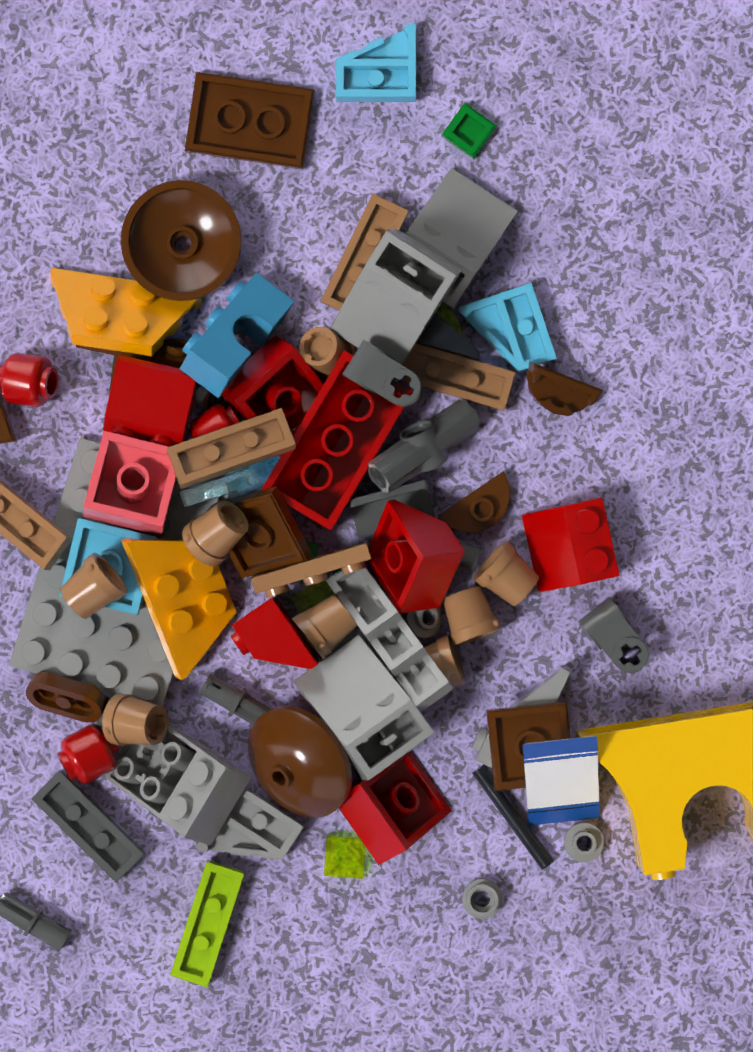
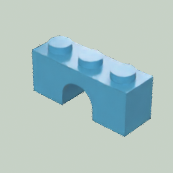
M257 272L247 284L242 281L238 282L227 297V300L230 302L225 309L218 306L207 319L205 326L208 329L204 334L201 335L195 332L182 349L187 356L180 370L217 398L223 394L238 376L251 354L250 351L238 343L234 335H246L263 346L284 321L295 302Z

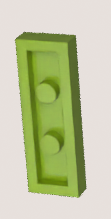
M211 860L206 861L170 976L208 988L245 871Z

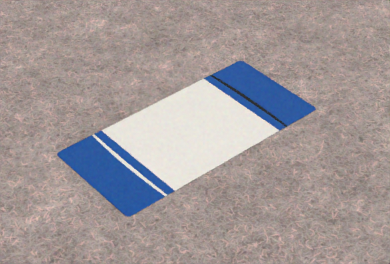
M597 736L527 743L523 745L529 826L600 818Z

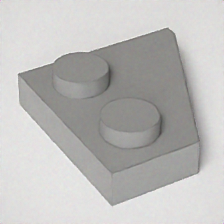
M245 787L211 846L198 842L195 848L206 852L211 850L229 852L233 855H255L268 859L283 860L305 824Z

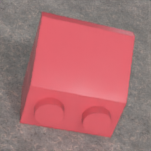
M103 431L83 506L84 518L162 537L176 483V475L167 454L168 447Z

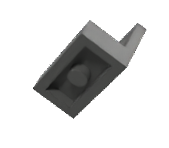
M422 480L399 486L390 493L380 491L350 499L349 505L358 538L374 535L388 500L395 499L435 517L427 481Z

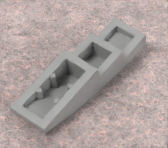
M366 568L348 574H343L341 569L326 580L420 713L453 690L449 681Z

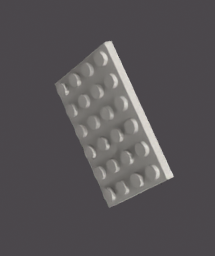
M84 438L79 440L54 519V523L72 538L74 537L78 518L86 519L83 515V506L100 443ZM176 478L163 535L158 537V539L183 540V528L193 518L205 513L211 505L220 501H227L233 485L209 479L180 489ZM72 539L50 570H44L39 567L9 665L32 673L52 672L68 679L90 683L98 687L105 696L113 697L119 693L130 694L140 700L164 706L174 673L144 597L139 615L104 607L89 618L84 619L71 609L63 597L59 596Z

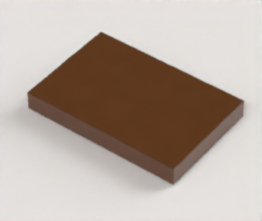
M196 72L184 151L303 170L315 90Z

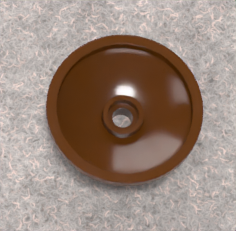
M169 181L147 190L130 207L121 230L122 255L131 275L148 292L171 301L196 300L216 291L232 275L241 253V230L231 206L213 189L193 181ZM186 237L190 240L191 245L188 250L179 251L176 248V242L179 238Z
M293 706L272 708L254 722L248 738V753L251 767L261 787L277 804L295 814L310 818L327 816L342 806L351 790V765L346 750L326 723L314 714Z

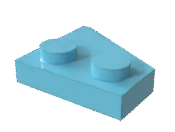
M408 24L403 27V31L384 40L381 37L368 43L360 51H351L336 58V102H416V24Z
M532 283L458 307L460 315L518 372L528 369L530 361L541 365L557 359Z

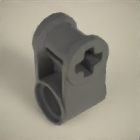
M365 340L361 342L342 374L368 391L376 392L398 406L414 404L420 398L422 392V384L414 372ZM406 377L411 378L409 385L414 390L412 395L403 394L400 399L396 398L397 390L392 386L393 382L396 379L403 381Z
M610 597L578 621L600 650L603 649L621 671L636 673L647 664L649 655L646 645L632 629V624ZM625 644L631 648L638 645L640 651L636 654L639 661L634 665L630 661L621 663L619 660L623 656L621 647Z

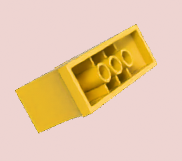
M753 702L575 730L576 738L597 736L598 762L609 771L622 794L629 815L637 865L644 876L651 875L652 880H664L675 877V871L685 869L687 840L682 828L683 812L688 801L697 792L707 787L727 786L737 790L744 804V823L753 841Z

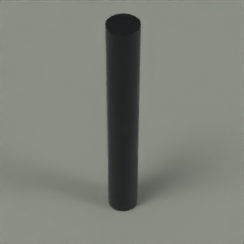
M483 764L474 770L472 774L541 870L553 863L554 859L504 790H494L493 775L486 765Z

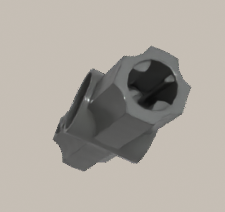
M458 399L433 418L421 420L406 427L400 433V441L368 462L369 468L367 472L372 482L382 492L390 493L417 473L428 472L441 466L448 459V451L479 430V423L481 421L476 410L466 400Z

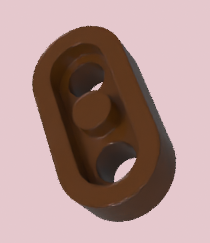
M52 672L36 673L26 688V697L35 707L82 722L97 721L106 706L104 694L95 685L68 679Z

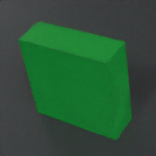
M464 103L441 134V137L474 159L497 125Z

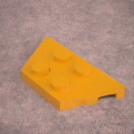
M51 268L50 271L52 288H55L59 299V308L62 317L67 322V331L74 345L153 356L163 345L164 339L173 335L182 326V318L192 308L197 310L202 303V298L191 301H171L160 298L148 292L136 280Z
M125 538L121 542L174 676L183 680L187 678L236 614V609L219 565L209 566L200 562L189 552L183 540L158 538L156 540H137Z

